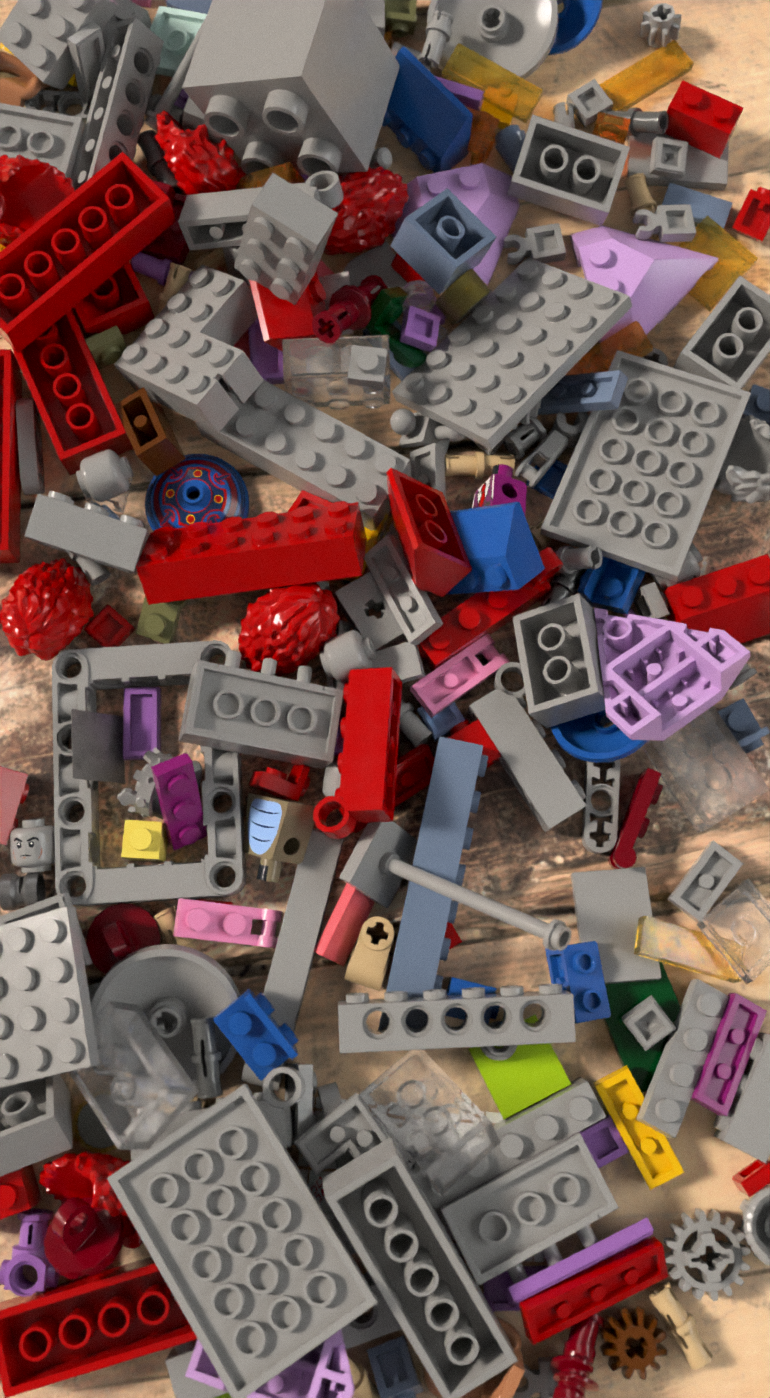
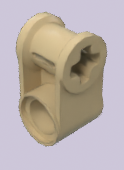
M374 916L364 922L356 947L353 948L344 980L380 991L390 959L388 956L395 934L394 926L389 919L383 916ZM378 922L384 924L383 930L389 933L388 938H381L379 943L372 942L373 935L368 933V928L375 927Z

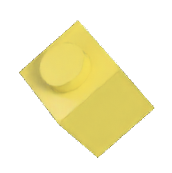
M125 820L121 857L130 861H166L168 837L164 823Z

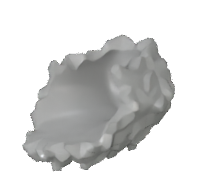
M753 415L741 418L714 486V489H717L720 493L731 495L733 502L752 504L754 502H767L770 500V426L765 420L754 418Z

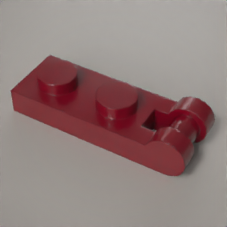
M647 768L640 774L617 833L616 844L609 854V865L613 869H627L636 862L637 856L633 849L637 837L640 839L644 837L650 823V819L645 817L649 805L657 803L663 789V785L658 783L662 773Z

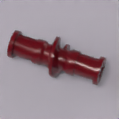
M369 275L362 280L358 287L355 285H343L331 296L328 311H321L313 318L312 327L316 337L324 343L331 344L336 342L345 330H361L366 327L371 319L370 307L380 291L388 288L383 279L377 275ZM380 286V289L378 291H376L374 294H371V291L374 288ZM329 323L332 325L326 331L322 332V328H324L326 325H328Z
M596 1313L572 1325L568 1341L565 1342L563 1355L551 1359L550 1370L554 1374L553 1380L558 1383L554 1389L553 1398H585V1392L595 1393L599 1391L598 1383L589 1378V1374H593L594 1371L592 1365L596 1355L595 1345L598 1331L603 1329L605 1322L599 1314Z

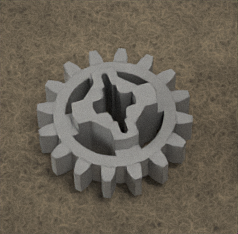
M700 1208L695 1209L694 1219L682 1213L681 1218L684 1224L681 1227L673 1223L670 1224V1228L675 1233L674 1238L668 1237L663 1239V1242L671 1248V1252L665 1253L666 1263L674 1264L668 1270V1274L673 1280L681 1278L678 1286L684 1292H687L692 1287V1294L699 1300L702 1299L705 1291L713 1301H717L718 1290L721 1289L728 1296L733 1295L730 1284L734 1281L742 1286L744 1281L738 1273L740 1270H750V1266L742 1260V1256L751 1253L750 1248L739 1244L745 1237L744 1232L740 1229L732 1230L735 1222L728 1216L720 1222V1213L714 1209L710 1211L708 1218ZM711 1228L721 1231L728 1242L723 1240L715 1241V1235ZM691 1233H693L692 1237L689 1239V1241L687 1242V1244L684 1245V1243H685L686 1239L688 1238V1236H689ZM708 1246L713 1250V1253L707 1254V1261L704 1262L699 1256L706 1253L705 1247ZM728 1264V1266H727V1268L725 1269V1271L721 1274V1272L723 1271V1269L725 1268V1266ZM684 1266L689 1268L697 1267L701 1280L689 1275Z

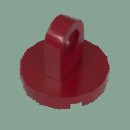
M120 903L107 907L95 917L88 929L86 945L94 965L98 970L107 974L119 960L128 954L144 947L161 945L162 933L157 920H155L151 912L138 905Z
M73 1197L67 1200L56 1212L44 1239L45 1256L56 1272L68 1279H79L78 1276L87 1274L91 1277L102 1272L115 1260L123 1246L124 1221L122 1216L117 1215L113 1217L104 1208H92L93 1197L82 1199L80 1197Z

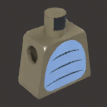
M248 794L243 850L244 853L261 857L257 879L279 883L283 862L300 864L303 861L314 826L313 812L316 806L276 797Z

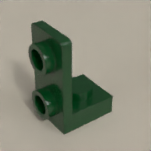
M399 286L382 289L370 307L371 319L365 328L370 331L369 334L372 339L380 344H384L393 353L394 359L399 364L408 368L422 365L426 361L427 355L419 348L400 342L401 331L392 324L402 314V304L408 297V294Z

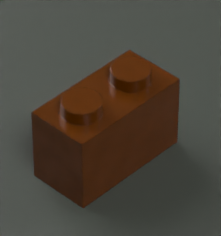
M144 387L115 404L136 456L155 476L160 475L186 459L163 408Z

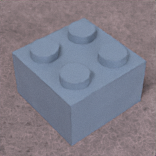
M447 188L404 219L390 246L440 295L463 274L471 271L481 263L497 237Z

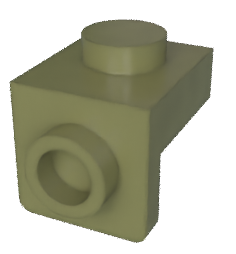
M385 0L384 32H389L394 37H405L408 34L413 35L417 23V0Z
M117 325L85 338L99 370L115 363L127 348Z
M145 596L136 634L164 644L172 643L181 610L188 604L189 599L148 605Z

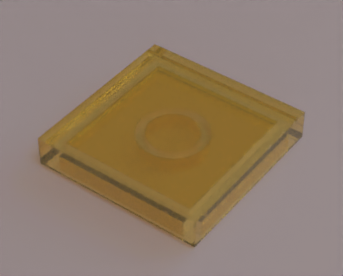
M707 215L695 228L696 235L693 241L682 242L678 247L719 258L718 262L701 276L689 292L694 299L708 311H711L724 297L739 276L743 277L754 266L758 258Z

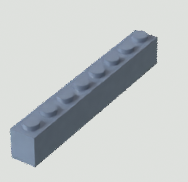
M439 736L413 866L462 886L466 865L459 863L462 849H470L473 828L467 827L470 812L477 813L481 792L474 790L477 776L484 777L488 755L482 754L484 745ZM409 881L386 992L407 991L408 997H423V990L441 989L443 976L437 975L439 960L447 961L451 939L444 936L447 923L454 924L458 908L457 901H453L446 896ZM421 1009L411 1010L407 1014L405 1022L411 1028H421L427 1021V1014ZM384 1012L381 1013L378 1031L384 1029L389 1022V1017Z

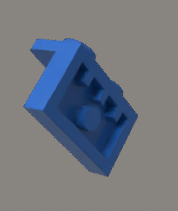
M603 556V561L599 568L587 569L582 574L578 592L591 607L627 615L646 571Z
M589 941L568 945L562 951H551L546 948L545 952L551 984H562V990H568L573 994L575 1024L610 1017L611 1012L597 942Z
M249 988L214 1016L213 1021L259 1080L262 1081L270 1071L279 1067L288 1058L293 1060L298 1056L295 1044L299 1040L285 1022L279 1026L274 1020L271 1013L275 1009L262 992L255 995Z

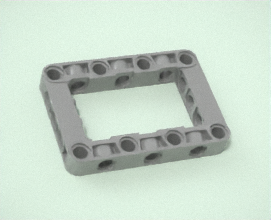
M213 640L68 649L60 652L55 657L52 664L55 888L57 895L69 892L73 905L95 906L172 901L179 898L230 897L242 891L246 884L247 875L246 853L243 850L245 830L241 753L200 745L201 753L205 760V781H202L203 825L207 828L208 855H205V859H201L199 862L187 863L164 861V864L137 865L132 863L124 867H100L98 781L72 779V750L68 746V741L71 737V709L97 712L96 690L188 685L191 670L198 660L209 662L215 655H224L226 657L227 651L231 650L228 644ZM73 664H81L82 668L79 675L67 678L69 667ZM222 795L231 796L233 802L230 810L225 813H217L214 808L216 799ZM82 804L85 810L83 818L78 822L72 823L69 816L71 809L75 805ZM223 868H233L236 875L234 883L226 888L220 887L217 881L218 873ZM83 877L86 882V890L81 896L75 897L71 892V884L76 878Z

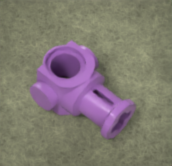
M31 1208L18 1213L17 1218L21 1220L19 1244L13 1245L11 1260L4 1259L2 1262L0 1285H4V1290H11L17 1296L26 1297L31 1296L37 1291L44 1292L48 1287H57L60 1275H58L45 1256L44 1248L48 1221L53 1218V1211ZM24 1265H31L36 1269L38 1275L37 1282L28 1281L24 1277Z

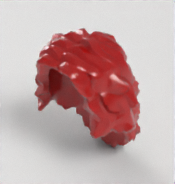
M165 110L156 115V129L158 133L154 137L162 150L165 151L164 159L168 163V168L174 173L175 180L178 181V188L183 189L186 195L238 190L242 187L243 182L247 180V174L239 167L234 158L235 152L227 146L225 140L214 145L209 140L208 128L205 124L198 125L195 130H183L181 124Z
M3 154L0 157V244L6 248L75 191L74 187H72L73 180L66 178L65 174L55 166H50L49 163L41 162L39 159L32 160L20 154L14 158H8L7 155Z
M381 166L377 168L369 167L367 172H349L346 175H339L344 198L338 206L332 208L338 215L323 253L329 256L346 253L353 254L373 249L376 246L382 247L386 237L395 232L397 219L402 217L403 208L409 199L407 184L401 183V175L384 170Z
M61 558L59 561L58 559L51 560L49 564L43 561L40 564L34 563V566L29 567L23 574H19L18 579L15 580L14 585L9 590V595L2 599V609L0 610L2 630L7 636L11 648L15 649L18 656L23 657L34 654L41 660H51L81 633L84 625L89 622V618H93L94 615L91 606L93 596L91 595L88 579H86L85 573L82 572L80 567H74L65 558Z
M316 582L270 589L265 595L258 597L255 603H249L247 615L241 619L242 629L238 638L241 660L245 661L247 669L261 673L263 659L271 658L277 661L275 676L281 677L285 674L294 673L298 670L299 666H306L311 659H315L317 654L324 650L325 641L337 636L336 627L340 617L337 613V602L333 597L332 591L321 589Z
M84 1151V1153L78 1155L74 1153L64 1154V1156L53 1162L49 1161L43 1166L44 1170L40 1173L39 1183L46 1188L47 1194H52L54 1199L60 1200L62 1204L73 1197H80L81 1199L93 1197L92 1208H104L113 1217L117 1215L122 1216L125 1226L123 1231L124 1247L135 1249L139 1248L143 1243L107 1179L130 1163L131 1160L123 1161L121 1158H116L112 1155L92 1154L91 1152Z

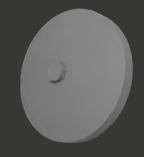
M431 0L427 16L428 24L433 19L434 11H440L439 18L442 11L452 15L454 19L450 27L452 35L450 41L445 43L440 64H442L444 71L460 84L479 90H488V87L496 90L508 88L533 74L541 66L552 49L558 30L557 0Z
M161 944L144 947L128 954L107 972L92 1000V1016L98 1055L101 1062L122 1083L144 1093L173 1096L198 1090L196 1064L191 1063L194 1044L190 1019L201 1016H216L240 996L236 984L218 962L190 947ZM215 1024L217 1050H221L222 1059L218 1060L221 1075L233 1060L237 1050Z

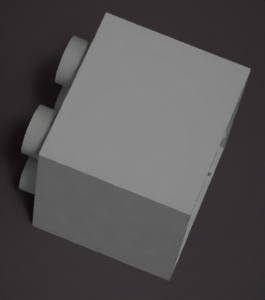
M212 0L182 88L204 114V123L207 128L214 134L224 138L242 160L241 168L244 173L258 182L266 183L272 173L279 177L292 175H308L310 177L317 172L326 170L335 173L367 172L400 65L361 0Z

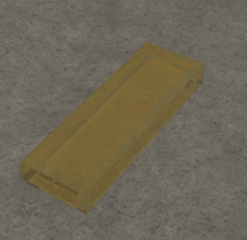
M673 40L666 44V47L659 48L599 85L613 102L611 111H625L690 72L694 63L676 40Z
M460 43L457 44L441 72L442 77L447 80L484 91V101L525 124L543 96V89Z
M642 916L638 918L634 954L737 983L742 979L745 945L652 917Z

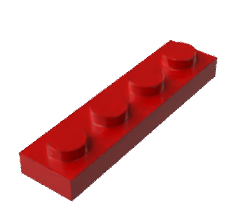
M653 1236L519 1302L526 1337L535 1345L667 1278L668 1271L663 1244Z

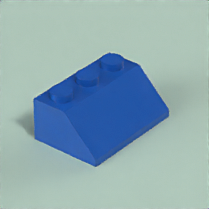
M402 47L395 56L400 68L382 126H388L396 134L399 143L404 148H410L418 156L421 165L426 170H432L434 173L450 170L469 154L473 114L407 48Z
M520 502L450 511L472 570L447 594L519 590L545 569Z

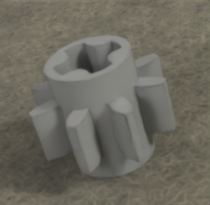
M659 3L654 5L650 12L644 11L640 37H647L649 46L654 48L668 46L671 40H678L682 15H674L675 10L669 4Z

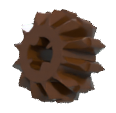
M621 1306L619 1311L620 1319L617 1320L614 1315L607 1314L606 1319L612 1328L600 1330L601 1338L607 1341L600 1346V1351L603 1356L610 1357L608 1366L612 1371L621 1368L623 1377L629 1380L636 1369L639 1377L646 1380L647 1372L645 1368L649 1365L653 1370L660 1371V1365L656 1361L655 1356H667V1349L660 1344L667 1338L666 1332L662 1328H656L659 1320L654 1314L645 1317V1311L641 1306H636L632 1316L626 1306ZM631 1336L640 1342L635 1348L626 1342Z

